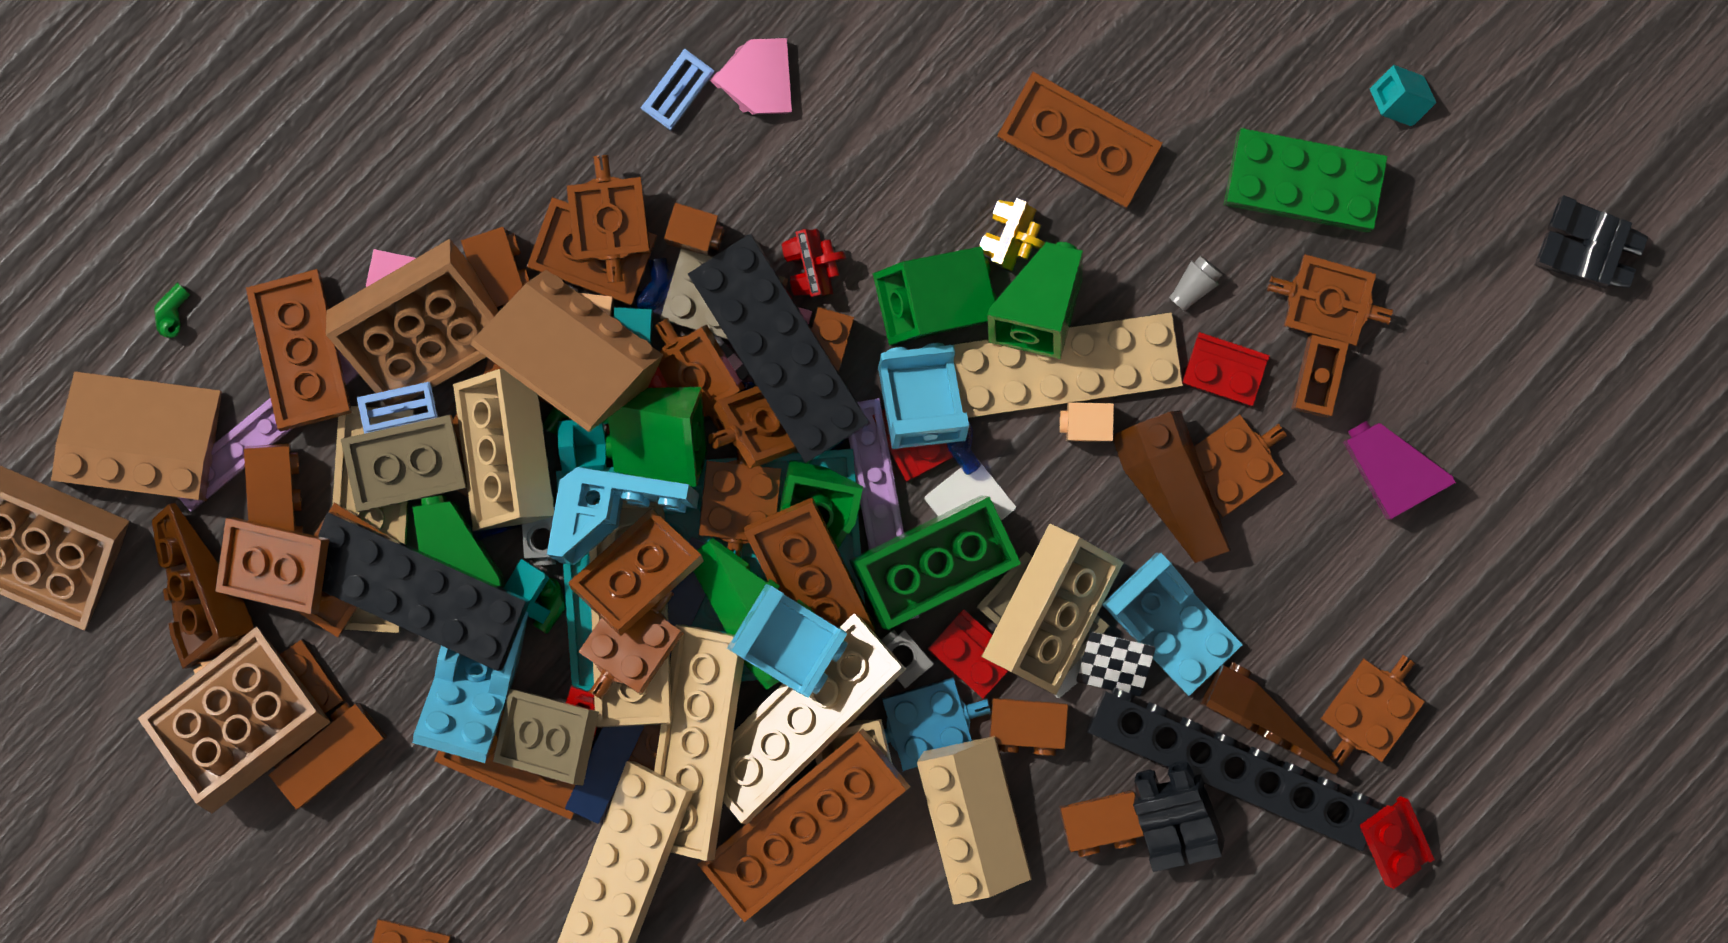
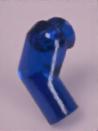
M667 258L649 261L652 281L644 291H638L635 296V303L639 309L655 310L667 298L671 284Z
M970 423L966 441L947 443L949 452L965 475L975 472L981 466L971 451L973 428Z

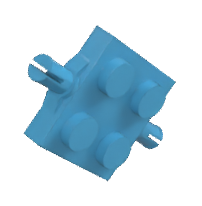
M954 678L882 698L887 714V728L884 729L887 744L891 743L898 752L903 771L918 767L917 761L923 751L972 741L969 732L970 719L991 714L990 708L987 707L989 706L987 699L965 705L958 694Z

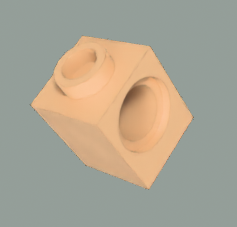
M1068 403L1067 411H1060V433H1066V441L1112 442L1114 404Z

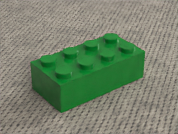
M1241 128L1236 135L1223 205L1369 233L1374 230L1388 156Z
M983 495L849 560L880 627L887 630L1021 564L990 496Z

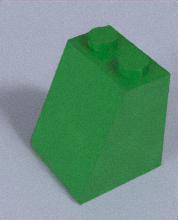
M1046 242L989 308L987 314L989 343L1061 359L1082 283L1083 250H1079L1067 242H1057L1056 244Z
M982 246L903 261L872 273L889 345L988 323L987 314L989 308L997 300L989 279V261L983 253Z
M701 387L647 388L603 421L604 424H609L610 436L606 438L607 458L613 459L614 472L689 484L691 487H697L708 455Z
M443 495L421 498L422 506L413 507L419 551L494 585L505 586L506 579L477 533L473 531L472 525L459 505L455 502H448L447 496Z

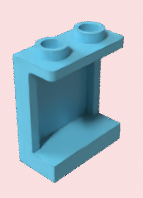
M931 343L919 349L908 350L905 347H895L881 353L878 371L892 449L966 441L969 422L967 412L963 413L954 366V345L944 346L942 343Z
M766 584L726 649L808 698L812 692L818 694L828 678V675L824 672L831 660L837 662L848 645L844 641L847 632L806 609L773 586Z

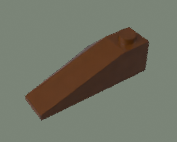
M1181 410L1170 411L1113 435V442L1124 472L1195 563L1231 551Z
M171 503L151 521L158 563L161 567L166 568L168 580L167 588L163 589L164 600H171L174 622L168 623L170 636L182 669H187L200 664V662L219 656L253 630L254 626L243 598L215 592L219 564L176 503Z
M1234 662L1231 663L1229 668L1224 665L1219 667L1200 703L1201 705L1336 775L1339 768L1258 683L1249 679L1251 671Z

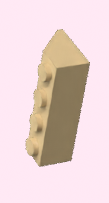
M498 369L453 384L473 531L533 523L553 517V496L538 394L504 369Z
M1049 524L982 657L1056 695L1124 562L1084 539Z
M992 736L923 751L917 761L953 904L989 898L1031 880L1032 876L996 737Z

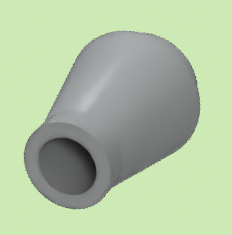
M1200 255L1195 262L1191 260L1169 298L1186 312L1191 305L1219 285L1217 281L1221 278L1222 273Z

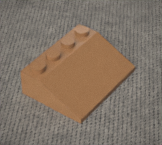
M448 239L328 309L326 314V336L375 393L425 382H431L433 388L486 357L470 344L474 337L499 311L472 265L451 239ZM424 391L382 400V402L386 406L409 402L423 394Z
M548 270L543 271L527 282L474 337L470 344L588 432L647 389L663 357V354L653 348L649 342L635 335L624 327L620 321L609 316L594 305L590 299L580 295L565 284L561 278L553 275Z
M74 371L56 442L51 481L207 501L206 494L210 482L208 481L210 467H212V449L215 444L222 391Z
M0 466V595L85 631L118 557L130 521Z
M257 626L138 717V720L194 802L211 814L330 723V720L311 693Z

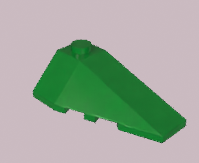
M789 460L779 511L813 497L839 549L847 534L851 532L856 524L863 486L827 467Z
M712 538L697 549L704 561L693 572L727 634L735 635L764 586L768 584L778 590L780 585L771 579L765 582L750 571L749 563ZM798 599V604L813 612L808 605ZM744 660V664L766 690L779 682Z

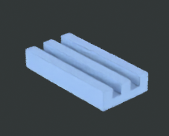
M684 49L642 105L641 110L672 131L715 71ZM688 60L692 65L659 110H655L653 105ZM698 69L703 71V74L675 112L667 119L664 115Z
M431 382L357 397L364 434L438 418ZM423 391L425 394L424 399L367 410L366 404ZM424 406L428 408L427 413L370 424L369 418Z

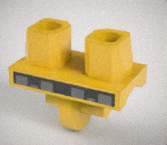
M1017 198L1015 203L998 200L992 219L1006 226L1001 237L986 233L980 243L983 253L992 258V261L1000 267L1012 271L1018 256L1027 260L1032 247L1041 249L1045 242L1036 238L1041 225L1032 222L1036 209L1029 206L1027 202Z

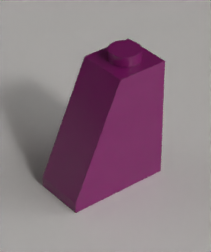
M1365 421L1350 429L1348 433L1351 438L1343 442L1386 520L1392 519L1456 483L1452 475L1381 423L1370 426L1368 421Z

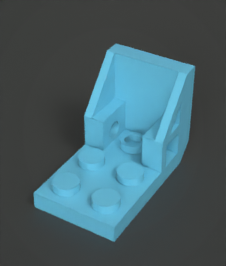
M577 467L559 481L547 555L559 563L575 565L619 527L623 500H626L629 505L638 507H649L650 502H656L658 505L664 506V510L686 513V507L697 509L699 493L689 484ZM599 498V503L594 505L595 500Z
M1155 553L1102 605L1136 642L1156 648L1153 660L1190 696L1242 644L1193 593L1194 590L1162 553Z
M528 612L524 615L504 668L501 671H496L444 646L440 647L434 680L416 726L412 743L478 762H486L506 704L508 690L512 687L517 671Z

